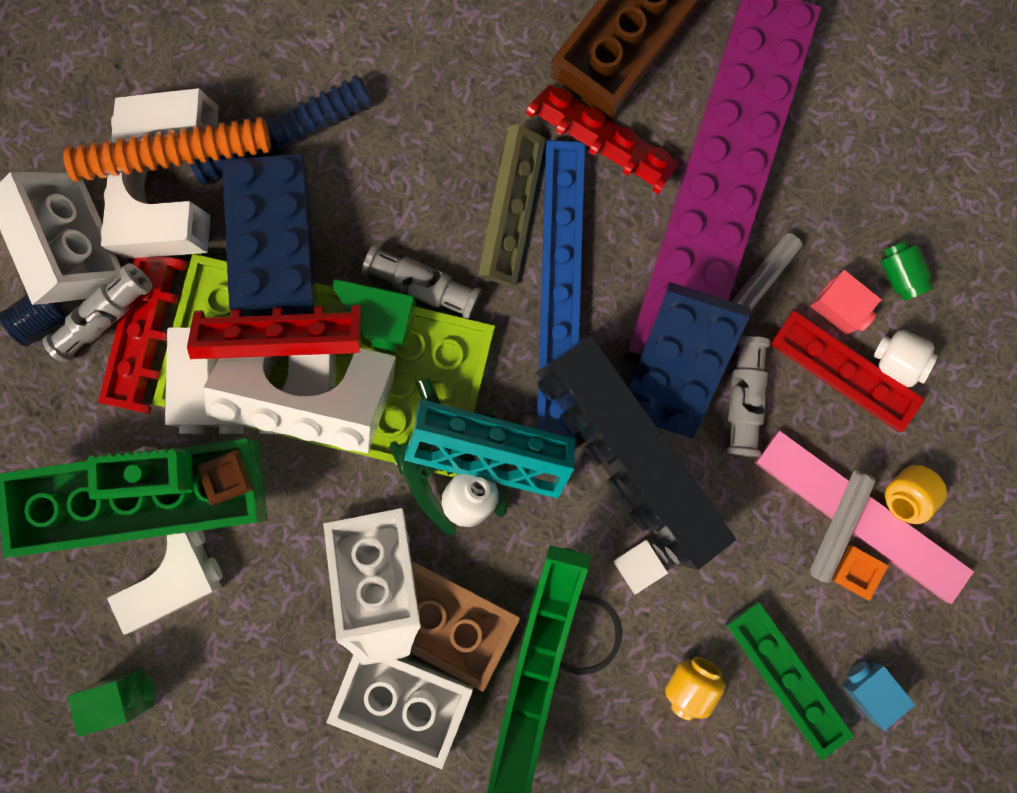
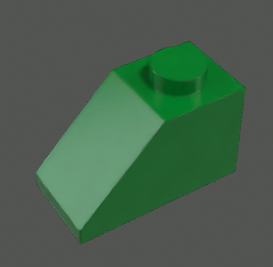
M334 279L333 289L349 313H351L352 305H361V333L367 340L373 341L372 348L395 353L396 346L407 348L417 304L413 296Z

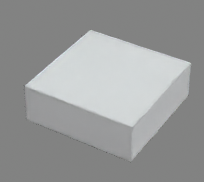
M646 539L612 560L634 595L668 574Z

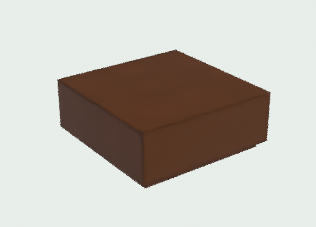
M240 450L232 451L196 465L210 506L254 490Z

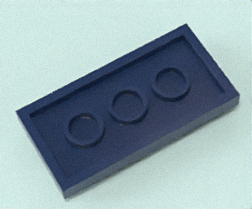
M669 282L628 385V388L656 427L692 439L694 438L749 320L750 307Z

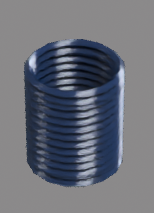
M27 293L20 300H17V302H14L7 309L0 312V323L15 342L21 346L28 347L44 336L45 333L47 334L57 327L58 324L60 325L61 322H64L68 315L60 302L32 305Z

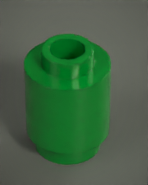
M907 240L884 250L887 257L880 260V263L894 293H899L903 301L933 289L930 282L933 276L918 244L909 247Z

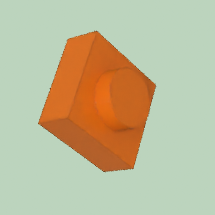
M848 545L832 581L861 598L870 601L888 565L858 548Z

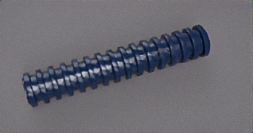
M354 75L352 76L353 81L349 83L346 80L341 81L342 86L336 88L333 85L328 93H325L323 90L319 92L320 96L314 98L313 95L308 98L309 102L305 104L303 101L298 102V107L294 109L292 106L287 107L288 112L284 114L279 111L276 113L277 117L273 119L270 116L266 117L265 120L271 142L269 154L275 153L274 149L277 147L281 150L284 149L287 142L291 144L296 143L295 139L298 137L302 139L307 138L306 133L310 131L312 134L317 133L316 128L321 126L323 129L328 128L327 123L331 121L334 124L338 123V118L344 116L346 119L350 117L349 113L355 111L356 114L359 113L360 107L364 105L366 108L371 107L372 101L361 78ZM257 150V155L245 152L244 157L233 154L231 159L264 157L263 150ZM225 155L220 156L219 161H214L212 157L208 158L206 163H202L198 159L190 167L198 181L207 186L210 184V179L213 178L215 181L221 179L220 175L223 174L222 160L229 159Z

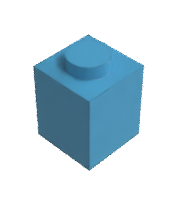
M872 660L868 663L866 661L860 662L852 667L847 673L849 679L841 685L871 723L883 731L887 730L915 706V703L883 665Z

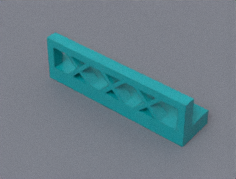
M420 399L416 410L413 432L405 451L404 461L457 474L481 477L493 483L558 499L574 471L575 439ZM419 442L436 445L440 450L428 452L417 449ZM467 453L477 456L479 460L468 462L461 460L459 456ZM507 463L515 465L518 469L508 472L500 470L497 466ZM547 473L557 477L554 483L537 479L536 476Z

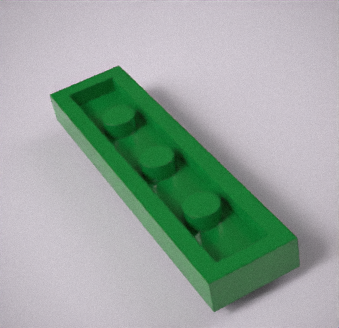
M755 601L724 623L818 758L821 760L825 759L854 738V735L760 602Z

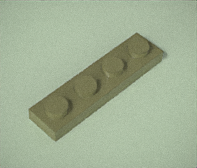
M520 124L508 126L478 276L506 286L517 285L546 140L543 136Z

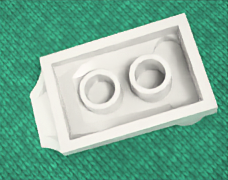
M399 508L323 523L337 642L347 648L361 665L409 656L421 623L409 547L410 537L407 532L403 509Z

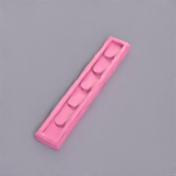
M776 431L761 452V457H758L754 462L822 513L833 519L849 481L781 431ZM869 496L853 531V535L943 601L952 604L974 571L908 523L897 519L890 510Z

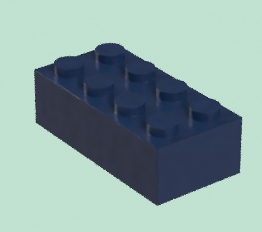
M292 154L222 160L230 310L241 309L242 317L272 315L273 308L279 307L283 308L284 315L314 314V307L317 306L309 183L303 155Z

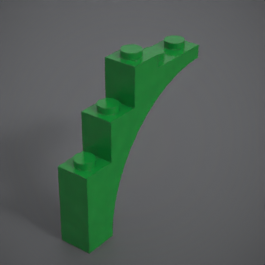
M552 545L548 547L539 580L537 579L531 598L524 634L513 670L507 703L498 730L485 793H531L558 670L577 602L589 569L591 555L576 552L570 548H560Z

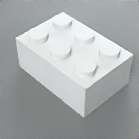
M10 172L0 182V230L32 305L87 299L102 284H110L121 274V265L116 254L101 247L100 230L103 224L83 179L81 182H73L67 172Z
M353 655L326 723L443 769L472 694L473 686L432 664L412 656L361 665Z

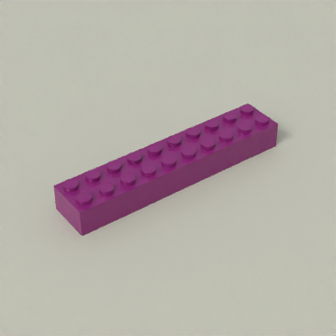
M739 0L624 357L636 361L639 360L669 282L729 301L820 14V6L801 0Z

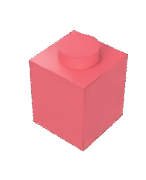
M843 270L830 280L810 307L847 335L856 330L862 332L873 322L877 316V313L873 310L882 299L847 271Z

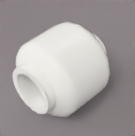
M903 329L897 331L892 339L884 336L874 354V357L880 359L878 368L906 387H913L917 382L924 384L939 356L933 353L934 344L931 341Z
M457 474L442 493L444 514L451 522L458 526L472 527L479 525L493 513L498 504L499 492L496 483L481 477Z

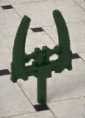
M431 377L416 382L422 400L441 404ZM489 406L484 408L483 414H480L495 418L493 409ZM411 435L401 444L397 441H392L389 446L390 450L393 453L400 474H404L405 480L416 501L432 522L444 533L450 536L456 533V525L444 514L443 508L427 480L431 473L445 470L404 461L405 451ZM419 442L417 449L428 452L440 450L436 445ZM467 453L459 456L461 460L468 462L471 458L476 457ZM507 463L497 466L500 470L508 471ZM496 483L499 497L494 512L497 516L503 517L507 512L509 486Z

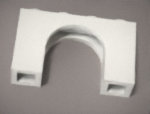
M199 88L115 98L114 114L111 119V141L116 143L117 138H124L125 141H129L130 136H137L138 139H142L143 134L155 137L156 132L168 135L169 130H174L177 134L181 133L182 128H187L190 132L193 131L195 126H199L203 130L209 124L217 128L219 106ZM146 167L145 171L141 173L133 169L132 174L128 175L120 171L119 176L115 177L108 173L107 187L104 191V218L100 230L101 247L124 259L208 253L210 215L190 201L148 204L144 185L149 167Z
M167 328L165 425L179 427V434L191 435L204 434V427H219V434H244V427H253L232 421H222L206 415L204 385L214 369L218 358L190 360L187 351L190 328ZM336 354L289 356L288 376L281 390L282 392L296 396H315L326 393L336 387ZM259 429V434H283Z
M360 348V353H354L343 380L332 390L315 396L291 395L275 388L268 381L279 356L219 358L204 385L207 416L215 417L222 421H232L257 427L264 431L283 433L307 441L321 442L340 447L344 450H354L368 454L393 386L396 356Z
M144 446L135 451L144 452V450L153 451L158 449L156 447ZM203 530L167 535V550L160 567L147 579L107 598L124 635L139 630L222 588L219 582L222 579L221 569L213 557L208 558L202 546L206 542Z

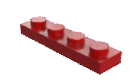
M794 310L789 313L770 341L771 347L896 432H904L925 400L905 385L883 373L877 366Z

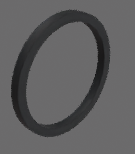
M580 594L578 600L594 602L609 613L616 633L612 651L600 664L591 668L579 669L570 667L562 662L560 663L559 668L566 672L587 675L602 670L614 659L621 643V627L617 615L606 602L592 595Z

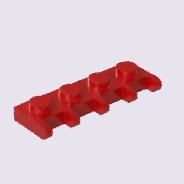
M549 84L530 103L526 110V115L531 118L538 115L556 126L555 132L563 136L567 133L589 146L590 154L596 156L600 153L624 168L622 173L628 177L633 173L653 185L652 191L658 195L679 165V162L672 159L667 151L649 145L639 139L637 134L631 129L620 127L606 119L605 115L598 109L587 107L573 99L572 95L565 89Z
M163 256L134 258L133 265L142 270L149 278L153 289L145 295L141 294L129 304L128 312L118 320L98 403L146 414L151 413L152 407L142 402L148 378L159 380L160 372L151 370L158 340L167 342V333L160 331L167 303L178 304L179 296L170 293L175 269L186 270L188 262Z
M352 305L351 313H325L324 306H315L314 314L284 315L283 308L279 307L273 308L272 315L243 317L241 309H232L230 317L205 318L203 310L194 311L187 343L189 358L192 360L360 353L361 305Z

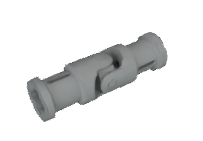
M373 244L370 248L361 272L366 277L372 275L391 283L392 289L409 294L434 307L439 308L442 305L461 313L463 318L469 320L482 293L480 288L471 289L452 280L451 275L423 265L405 256L401 259L382 251L381 246Z
M130 263L124 265L120 269L121 274L108 285L102 284L65 318V324L61 328L42 339L45 350L61 363L67 364L69 361H72L75 358L76 351L85 343H93L108 327L128 312L129 304L141 294L145 295L153 289L152 283L142 270Z
M741 336L737 343L739 346L737 369L732 371V391L728 421L732 423L730 446L726 448L725 454L758 458L761 457V451L757 449L759 426L764 424L765 390L768 373L764 371L766 348L770 347V339ZM744 406H751L750 411H748Z

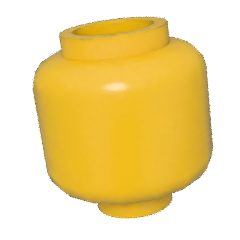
M911 465L904 468L886 487L885 500L889 510L897 519L911 524H921L929 521L946 501L948 492L946 484L935 471L922 465Z
M701 657L680 661L665 688L666 696L672 703V711L685 720L710 717L726 687L721 678V670L712 662Z

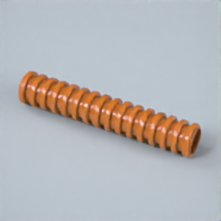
M257 117L256 122H251L248 118L244 119L243 124H239L235 120L232 121L230 126H226L224 122L219 123L217 128H214L212 124L206 125V129L201 130V127L195 126L193 131L190 132L187 128H182L181 133L177 134L174 130H169L168 135L156 132L155 137L143 134L142 139H138L137 136H130L129 141H125L124 138H117L116 143H113L111 140H105L103 145L96 141L91 143V147H87L86 144L82 143L75 149L69 145L64 149L63 159L70 179L73 182H81L82 177H85L86 180H93L95 175H98L99 178H106L107 173H111L115 177L119 176L120 171L128 175L132 174L133 169L141 173L145 171L146 167L154 171L157 170L159 165L167 169L170 168L172 163L180 167L185 161L189 165H193L195 160L198 159L202 163H206L208 158L211 157L214 161H219L220 156L224 155L227 159H231L233 154L244 157L245 152L257 155V150L269 153L271 142L266 120L263 117Z

